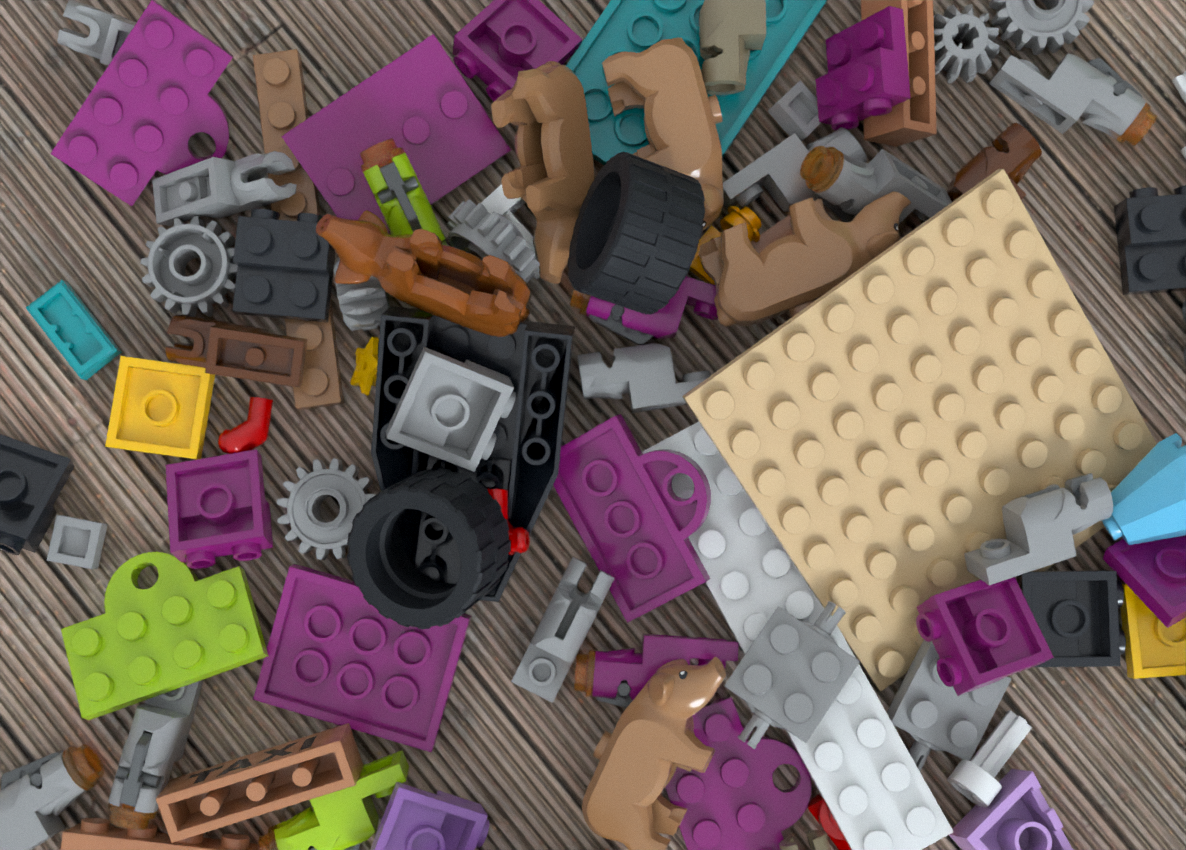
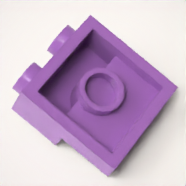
M396 782L370 850H475L476 847H481L486 840L489 830L488 815L479 803L439 790L437 794H433Z

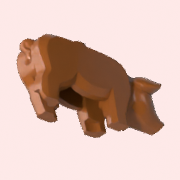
M368 210L364 211L358 220L326 214L316 225V233L331 244L340 258L334 280L336 283L360 284L367 282L373 276L378 279L380 285L387 293L400 301L458 325L497 337L515 333L520 322L525 321L530 315V310L526 308L530 298V290L527 283L516 274L508 262L495 256L488 255L480 260L478 257L463 250L442 245L441 239L435 233L421 228L414 230L413 234L389 235L386 225L382 220Z

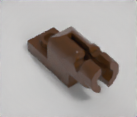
M1012 123L997 136L991 146L983 148L954 174L947 190L951 201L953 202L999 168L1005 170L1022 200L1026 194L1017 184L1031 165L1042 155L1038 142L1025 127L1019 123Z
M179 314L174 315L170 321L167 333L192 338L194 345L177 342L174 344V347H165L168 360L177 361L184 365L206 368L205 373L292 387H300L302 385L308 339L272 334L267 329Z

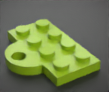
M163 552L142 553L123 563L115 571L106 588L104 599L105 614L61 629L81 717L86 720H92L269 656L243 568L237 566L198 580L194 571L186 563L180 562L175 556ZM156 566L158 570L156 583L148 589H140L137 582L140 572L146 567Z

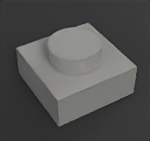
M801 80L768 110V113L789 136L796 133L801 141L821 123L818 118L817 98Z
M56 515L47 561L88 569H98L108 524L65 515Z

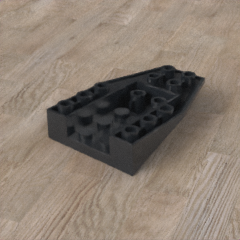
M390 306L381 314L371 455L380 490L383 491L408 476L423 470L451 469L452 472L470 476L473 481L478 484L481 483L486 489L507 490L508 521L514 529L522 527L530 535L559 472L575 326L523 321L520 322L515 333L497 337L469 329L420 309ZM423 347L465 363L466 360L506 375L514 386L513 392L516 393L513 408L507 418L500 417L493 432L496 434L493 451L487 460H480L475 472L386 438L388 425ZM406 509L401 523V539L409 560L428 578L440 583L457 584L461 568L460 554L449 530L438 519L426 512ZM514 552L512 556L508 555L509 563L506 571L501 575L499 583L481 600L499 602L521 553Z

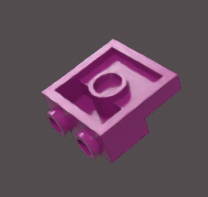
M493 0L454 35L452 54L455 57L453 61L457 69L467 78L471 79L475 75L478 76L488 86L486 92L494 102L507 90L513 88L517 81L518 71L536 69L541 65H545L547 61H555L563 65L576 52L582 43V38L540 0Z
M888 6L825 39L828 73L815 79L819 122L831 125L833 130H838L840 127L851 130L859 126V121L871 116L888 114L892 111L893 106L911 99L903 9Z
M257 449L165 465L170 552L180 562L187 563L189 568H208L215 565V557L233 555L235 560L249 561L261 557L262 549L273 548L270 504L265 499L262 456Z
M1015 577L992 585L978 580L933 595L916 607L919 612L916 618L918 632L925 641L933 642L940 658L937 661L938 675L946 686H953L957 696L990 685L1009 675L1054 658Z

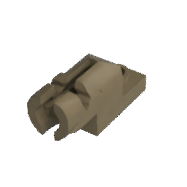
M765 0L704 1L699 13L700 56L705 60L702 64L701 73L707 94L728 95L745 90L750 50H762L766 37Z

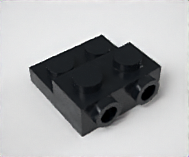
M1186 185L1175 188L1174 195L1158 196V188L1155 187L1130 191L1129 198L1114 206L1123 295L1186 291Z
M252 209L251 217L238 216L233 262L238 267L232 311L239 315L328 322L336 252L328 241L316 233V225L323 216L312 213H299L297 221L279 220L280 213L267 209Z
M0 434V550L12 555H19L22 549L35 553L57 514L53 505L75 466L70 458Z
M1116 571L1028 572L1017 576V583L1054 658L1034 667L1121 666L1120 655H1123L1125 652L1126 639L1123 629L1119 627L1118 608L1122 607L1124 592L1121 582L1117 580Z

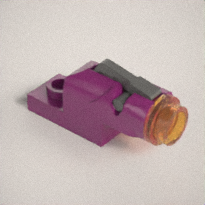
M687 276L681 283L675 296L669 300V303L651 315H645L576 290L573 291L570 302L571 307L580 309L579 314L588 316L592 322L637 345H644L653 337L657 339L674 338L686 304L693 306V313L710 320H719L714 302L716 295L715 285Z
M643 633L642 653H635V648L615 651L589 650L588 654H577L574 691L586 692L585 697H596L598 701L627 708L649 679L664 664L677 659H685L688 665H690V658L698 659V665L702 666L708 664L714 657H717L726 669V661H738L739 642L731 639Z

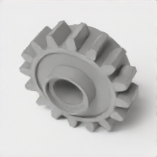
M991 0L989 7L996 10V15L991 22L992 25L1000 26L1003 31L1000 38L1003 41L1010 39L1016 44L1015 50L1017 51L1025 47L1032 49L1033 55H1039L1045 47H1048L1052 53H1055L1064 45V42L1070 45L1080 34L1078 30H1082L1087 25L1090 18L1084 13H1087L1094 5V0H1040L1046 5L1047 10L1037 7L1033 0Z
M468 199L466 202L463 201L448 217L449 222L447 225L452 229L448 233V240L452 247L470 253L480 260L488 255L508 262L516 274L526 283L539 270L540 263L534 259L536 256L535 252L524 245L527 241L522 233L504 216L496 212L491 214L483 204L478 203L476 206L475 203Z
M193 216L190 224H185L180 218H175L174 227L166 230L160 226L157 229L160 236L155 242L147 241L145 244L150 249L149 256L142 258L140 264L148 268L149 274L142 278L143 283L150 287H156L150 295L152 299L159 303L166 301L165 309L174 314L182 307L183 315L195 317L197 308L208 317L212 316V304L216 302L227 308L229 302L225 295L228 291L235 293V283L233 281L237 275L238 267L233 262L235 248H230L235 243V237L228 231L221 234L222 227L213 220L205 228L204 221L198 216ZM194 258H201V266L198 272L192 276H186L185 268L187 263Z
M333 458L329 469H326L323 461L316 459L313 460V472L310 473L302 467L296 469L297 476L300 479L298 483L289 481L283 483V486L291 493L289 498L277 499L278 505L287 508V514L279 517L277 521L278 524H288L291 526L292 529L284 537L287 541L302 540L298 552L307 554L315 547L316 558L326 560L329 550L332 549L336 559L345 558V547L349 546L347 545L348 533L351 532L352 521L355 515L363 509V505L370 498L377 495L369 494L367 490L373 483L370 477H364L359 480L356 478L359 473L358 466L351 464L345 472H342V460ZM333 496L339 502L340 512L335 520L326 522L320 515V506L326 498Z

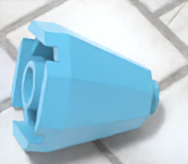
M1177 433L1158 442L1111 492L1113 513L1110 518L1102 520L1113 540L1122 537L1128 545L1186 535V445L1181 447L1182 438Z

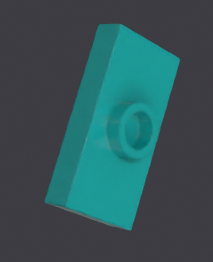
M64 280L59 281L26 307L80 379L87 380L122 353L72 287Z

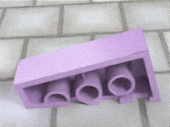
M1011 769L999 781L1002 789L988 807L975 805L953 828L954 832L949 834L962 850H1073L1061 829L1064 826L1053 808L1049 807L1039 789L1041 785L1033 771Z

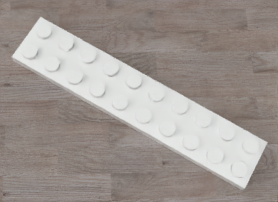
M697 422L642 451L643 454L660 449L678 451L692 458L704 471L711 490L710 510L702 526L688 538L711 578L705 584L736 641L739 642L744 655L778 606L798 620L814 625L823 612L824 607L781 546L701 424ZM677 473L672 480L674 493L682 499H689L694 493L693 480L686 474ZM830 615V617L828 618L827 622L830 621V619L832 618V615ZM836 626L830 636L841 649L855 657L840 629ZM860 665L857 666L807 743H804L786 730L851 850H922L954 832Z

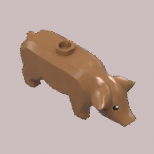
M677 37L661 40L640 53L620 52L609 56L602 62L607 86L613 85L608 89V94L614 116L628 109L644 108L645 133L649 145L638 149L633 155L691 176L699 181L705 198V217L702 225L703 230H705L719 218L724 203L722 149L715 125L722 122V114L717 96L708 97L696 55L682 38Z
M547 61L545 65H541L536 69L518 71L517 81L513 88L507 90L491 104L493 123L497 128H502L508 123L519 125L515 133V151L520 167L504 174L502 177L503 193L507 199L521 197L535 215L537 226L534 231L533 245L537 261L540 263L539 275L547 282L559 284L562 272L568 264L569 247L575 222L583 200L594 181V167L586 100L582 84L566 65H560V63L555 61Z
M893 191L866 205L851 222L833 221L823 208L822 199L813 201V197L789 206L793 235L777 239L767 245L760 254L755 250L748 238L746 223L722 231L720 237L702 244L699 251L704 271L715 282L716 295L714 302L719 322L723 326H732L734 324L750 326L790 312L792 318L899 241V217L902 211L911 204L910 200L904 195Z
M714 657L708 664L702 666L688 665L685 659L673 660L661 666L622 713L613 733L611 734L606 731L593 753V757L600 761L582 803L585 822L595 834L606 839L621 842L629 850H666L671 839L663 837L658 833L674 836L687 809L672 804L661 795V792L674 776L677 767L687 771L693 769L700 773H705L716 751L714 748L704 745L695 736L693 731V715L711 700L726 676L725 668L717 657Z

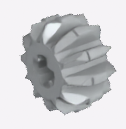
M953 4L946 8L944 16L940 14L934 15L935 75L939 74L941 70L946 71L948 84L954 83L959 74L966 84L972 82L977 72L985 74L992 66L990 59L995 58L999 53L1000 46L993 42L999 34V28L985 26L989 19V12L981 14L979 18L973 16L974 9L972 4L966 5L962 13ZM954 39L959 40L958 47L954 44ZM962 42L966 45L967 49H961Z
M337 258L335 261L334 276L336 275L340 258ZM371 276L367 282L360 284H341L335 282L340 311L346 326L351 331L377 329V326H380L381 314L390 307L388 293L382 288L378 279Z

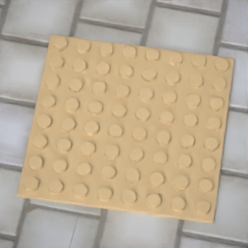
M1000 168L682 396L824 609L828 601L836 604V608L831 614L832 616L838 607L846 612L837 626L850 649L880 692L908 672L924 640L916 626V618L919 615L916 607L933 595L981 580L967 571L964 553L980 549L982 543L992 539L1007 540L1002 507L1016 498L1046 489L1052 484L1065 488V482L1068 479L1092 473L1093 479L1101 477L1107 482L1110 492H1112L1157 445L1005 170ZM1099 521L1073 535L1075 548L1104 528L1103 522ZM1052 565L1031 572H1042L1047 570Z

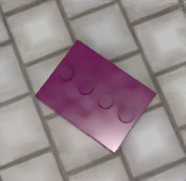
M434 34L281 136L337 217L358 220L362 213L368 210L379 217L385 225L383 214L363 174L366 170L376 165L381 168L390 164L393 157L406 153L431 205L511 151Z
M298 564L289 566L267 646L269 656L264 658L253 700L340 726L349 723L351 729L432 753L472 615L463 613L449 624L441 627L432 626L430 629H418L413 626L405 627L397 624L396 621L390 618L386 619L379 614V611L374 606L369 605L354 581Z

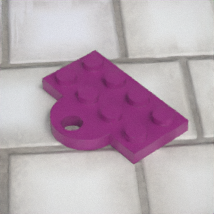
M151 0L50 154L130 206H133L156 170L167 175L211 157L223 158L229 142V123L222 106L209 92L233 58V55L160 3ZM199 132L209 134L216 144L214 153L207 157H200L194 154L189 146V139L192 135Z
M621 414L615 415L561 447L559 472L553 486L599 572L602 570L615 577L609 590L627 623L711 579L688 538L702 526L708 516L711 505V490L708 479L702 468L692 458L681 452L668 449L654 450L643 454ZM677 473L686 474L693 480L694 493L689 499L678 497L672 489V480Z
M730 695L708 703L693 715V731L695 736L704 745L716 750L705 773H700L693 769L687 771L677 767L674 776L665 787L670 802L687 809L679 826L687 850H780L779 843L784 840L781 831L789 828L801 818L810 801V774L799 754L781 740L762 737L755 749L747 745L751 738L747 739L745 743L740 740L738 735L743 731V727ZM782 764L793 765L798 772L796 784L786 790L774 786L772 780L775 769Z

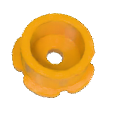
M730 206L728 208L729 214L720 220L723 231L746 223L750 242H758L760 240L758 230L762 227L758 216L746 206L742 209Z

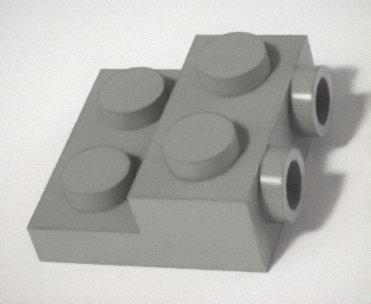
M423 347L388 425L386 438L475 472L480 460H487L493 451L496 442V434L493 432L500 417L507 418L513 408L516 393L513 392L514 386L506 375L469 360L463 363Z

